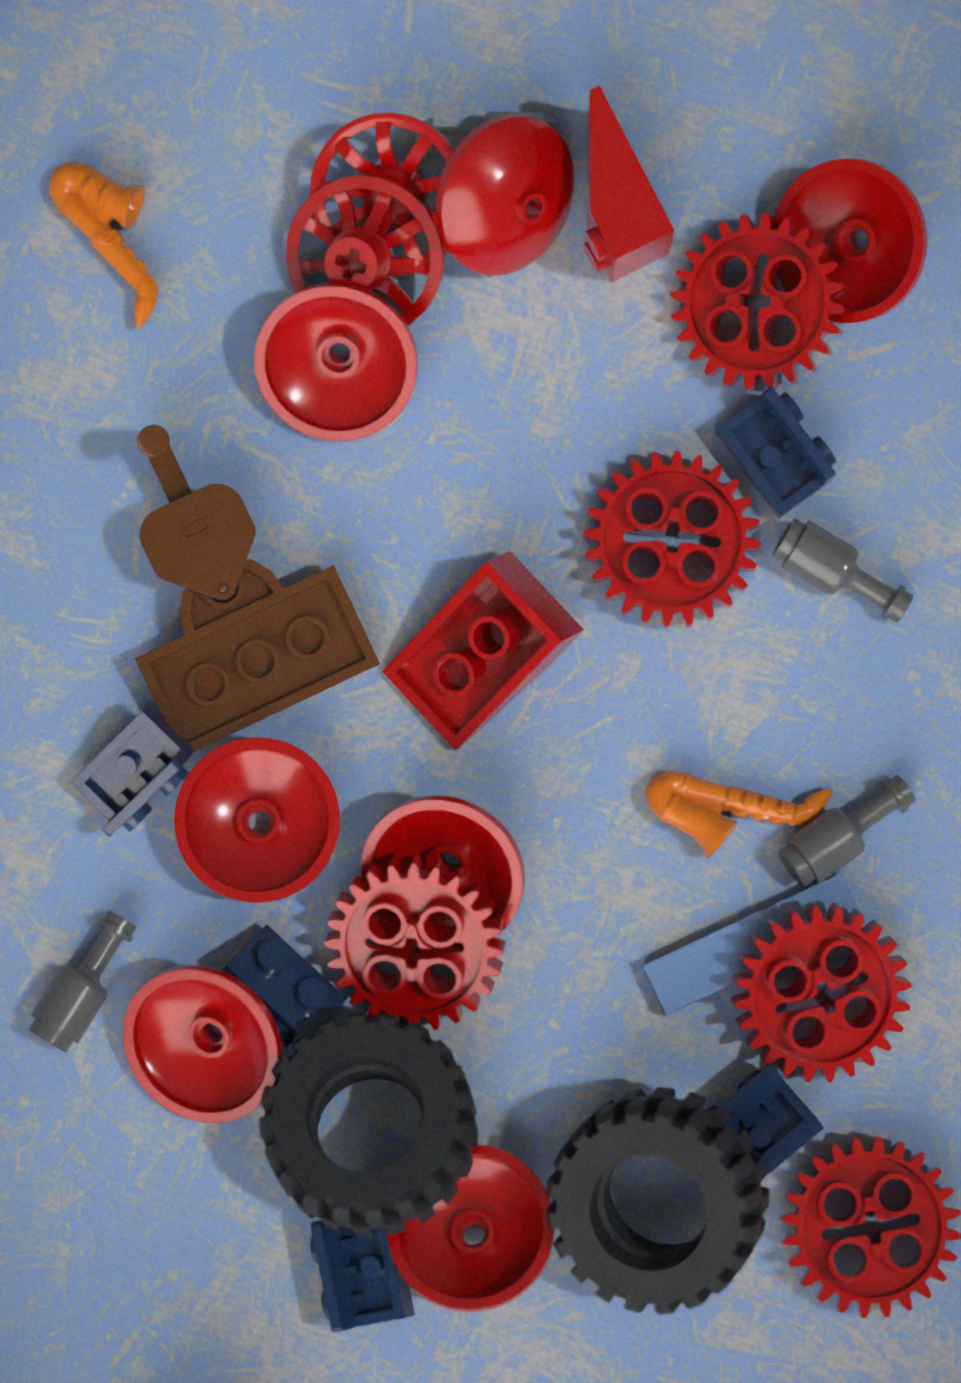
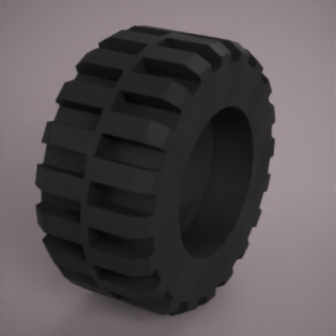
M366 1012L349 1013V1024L336 1027L333 1018L317 1025L321 1031L320 1035L309 1040L303 1033L291 1043L295 1052L289 1060L279 1057L271 1070L277 1081L274 1086H264L261 1098L265 1115L259 1118L260 1136L265 1143L266 1149L264 1152L279 1183L288 1197L291 1196L298 1208L311 1219L318 1217L323 1221L325 1227L340 1233L346 1227L354 1229L357 1236L374 1237L375 1229L387 1228L389 1234L393 1235L406 1231L404 1223L418 1217L421 1224L435 1216L433 1207L443 1200L449 1204L459 1192L456 1183L460 1176L468 1177L474 1162L471 1152L472 1147H476L478 1144V1127L475 1118L477 1112L461 1065H457L452 1051L441 1039L436 1041L431 1039L427 1028L414 1021L408 1027L401 1025L398 1015L383 1012L379 1017V1021H369ZM373 1079L392 1081L410 1090L419 1104L422 1124L415 1142L398 1160L382 1168L359 1171L336 1165L324 1153L318 1137V1124L324 1109L340 1091L354 1083Z
M657 1087L651 1095H646L642 1089L625 1093L617 1102L611 1099L600 1106L570 1136L571 1138L560 1149L553 1162L556 1170L548 1178L546 1195L553 1199V1203L546 1209L547 1224L551 1229L559 1228L560 1235L553 1244L560 1258L570 1255L576 1265L570 1271L581 1284L589 1278L598 1285L599 1288L595 1295L610 1303L614 1296L625 1299V1310L642 1313L647 1304H654L655 1312L658 1315L675 1313L681 1303H684L688 1309H692L704 1304L711 1293L719 1294L732 1282L736 1274L741 1271L754 1251L753 1249L761 1238L766 1225L763 1214L769 1207V1189L761 1187V1181L767 1172L762 1157L752 1159L749 1153L750 1148L755 1142L746 1129L736 1134L728 1125L733 1116L721 1106L713 1114L703 1108L705 1097L689 1092L684 1100L675 1098L676 1092L674 1088ZM652 1155L665 1158L684 1169L695 1181L704 1199L706 1222L701 1233L689 1242L662 1244L648 1240L633 1231L619 1215L612 1199L610 1183L611 1174L615 1167L623 1159L630 1156Z

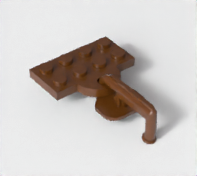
M149 425L139 432L137 445L139 450L148 456L169 504L152 511L146 516L140 528V541L155 574L165 581L185 587L182 593L179 613L184 635L135 658L164 721L195 752L379 665L380 662L334 565L284 588L271 570L254 560L247 559L255 538L256 529L237 491L224 484H211L192 492L169 445V434L159 425ZM239 584L238 593L236 597L232 599L230 602L219 603L211 598L213 597L219 600H227L234 595L236 587Z

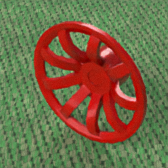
M394 112L370 114L355 119L343 126L325 143L316 159L311 174L310 195L325 184L332 182L325 180L329 165L338 151L362 175L386 178L399 183L414 193L428 208L431 218L438 229L436 211L429 207L426 201L429 192L438 190L442 175L426 178L418 167L432 145L443 155L446 162H448L455 149L443 134L428 123L413 116ZM391 126L407 128L421 135L404 162L398 161L391 142ZM376 127V144L381 163L377 165L365 158L352 146L348 139L361 131ZM347 190L350 197L363 198L364 205L355 210L358 225L368 219L377 197V190ZM392 197L378 233L384 237L388 234L392 225L400 228L416 216L403 203ZM324 201L316 208L312 215L314 219L340 234L342 232V220L333 225L331 224ZM415 235L401 242L408 258L430 262L429 251L423 255ZM442 244L443 255H445L448 251L444 244ZM424 263L415 266L414 273L424 269ZM390 272L388 276H390V277H397V276L408 275V274H413V273H412V272Z
M355 175L343 177L325 184L312 193L298 209L290 225L286 242V264L295 292L307 287L302 275L325 271L332 283L350 284L371 292L372 289L376 288L385 293L401 309L403 313L401 317L407 326L420 317L434 300L442 281L445 260L442 249L443 243L428 208L414 193L399 183L379 176ZM369 189L378 191L372 211L363 227L358 226L355 208L347 190ZM331 196H334L341 215L342 232L340 234H337L329 226L310 216L321 203ZM394 197L403 203L416 218L382 237L378 231L388 211L391 198ZM303 229L316 235L327 245L328 250L325 257L299 261V244ZM424 230L429 244L430 262L410 259L408 257L392 256L391 248ZM424 263V269L415 273L427 275L428 278L422 293L414 303L409 295L390 279L388 275L390 272L414 273L415 266Z

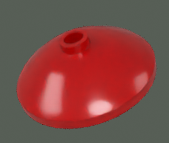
M507 114L495 117L479 125L457 146L449 158L439 182L436 196V222L445 248L458 263L480 274L492 276L506 275L530 265L552 245L568 217L574 193L572 157L560 134L547 123L524 114Z
M854 158L837 159L821 163L798 177L787 189L777 206L773 218L774 230L778 229L785 218L794 221L793 237L807 227L814 232L808 246L809 248L823 242L830 247L821 262L823 264L838 262L841 266V269L831 276L830 280L831 282L847 285L845 292L833 297L834 303L848 308V313L832 316V322L857 323L878 318L897 307L916 285L923 270L927 254L925 218L918 200L908 185L886 167L871 161ZM860 230L865 231L868 236V244L864 249H861L856 243V235ZM795 263L786 264L777 272L787 292L795 289L800 283L801 271Z
M323 283L308 286L292 293L271 311L256 341L254 369L264 399L276 415L285 423L299 432L314 438L328 441H350L375 434L399 416L407 405L415 386L418 356L409 327L396 309L387 301L371 291L358 286L343 283ZM337 343L344 344L348 347L350 354L344 357L338 356L333 352L331 346Z
M251 737L234 740L217 747L205 755L192 768L185 778L177 797L174 829L176 841L184 861L194 875L207 887L224 897L236 901L268 903L300 892L323 872L338 842L340 809L330 779L311 756L296 746L281 740ZM259 812L267 814L270 819L268 829L262 833L252 831L249 825L251 817Z
M422 796L395 806L374 826L363 849L361 878L368 882L367 872L370 865L374 863L387 874L388 865L394 856L399 859L404 869H409L414 856L420 855L424 870H431L433 864L439 858L443 860V875L449 877L455 870L462 868L464 869L460 882L462 886L466 888L478 881L482 884L476 900L480 902L494 899L493 911L487 919H502L504 924L501 932L512 921L524 893L525 871L523 860L508 830L486 810L455 797ZM443 854H454L460 863H449ZM378 909L375 911L378 917L385 923L394 924L400 922V918L392 910ZM439 911L430 914L433 921L440 926L447 927L456 924L452 916L445 912ZM409 938L413 941V944L417 945V939ZM454 943L460 949L464 948L462 943Z
M184 965L164 970L153 976L136 992L124 1017V1050L133 1074L140 1085L156 1102L181 1117L204 1123H222L241 1118L261 1104L264 1086H274L277 1081L271 1072L279 1057H282L281 1040L276 1023L259 996L242 981L226 972L201 965ZM210 1023L217 1026L223 1035L215 1033Z
M486 1145L472 1147L471 1155L474 1162L468 1177L460 1176L456 1183L459 1192L449 1204L441 1200L433 1207L434 1217L421 1224L418 1217L405 1222L406 1231L390 1235L387 1230L392 1258L408 1285L431 1303L454 1311L480 1312L491 1310L518 1298L535 1283L543 1272L549 1260L554 1242L555 1229L548 1227L546 1209L551 1205V1202L538 1176L516 1156ZM474 1227L480 1228L484 1232L481 1242L471 1245L464 1241V1235L467 1230Z

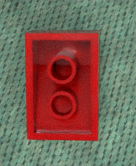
M599 85L589 92L587 110V231H585L587 242L583 243L596 272L598 273L605 269L611 282H614L668 255L675 230Z
M509 551L487 560L382 672L456 751L544 672L584 629L514 554Z

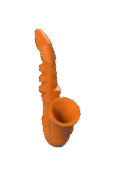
M79 162L61 164L52 172L49 179V196L63 216H67L90 239L92 246L137 292L134 304L135 326L142 328L156 305L159 288L153 276L147 272L144 261L137 259L132 248L123 244L125 240L117 230H112L109 224L114 219L125 230L133 226L144 202V186L130 187L117 184L95 170L91 165Z
M665 771L652 777L646 787L645 797L649 809L660 821L668 823L693 837L709 859L737 825L736 821L722 817V811H729L732 817L740 819L745 818L746 815H751L754 820H769L773 825L788 823L790 826H806L819 816L827 804L832 791L826 788L809 795L801 804H795L736 786H723L691 776L692 773Z

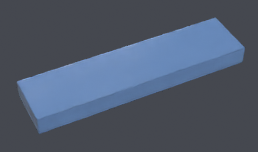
M842 873L643 965L645 974L665 1016L735 984L731 979L733 974L748 973L749 968L739 959V953L755 955L758 948L750 938L752 933L768 939L772 934L768 928L767 920L771 918L781 927L787 925V908L791 907L801 919L807 917V908L810 902H814L820 908L824 917H826L832 903H837L842 908L843 920L854 908L859 910Z

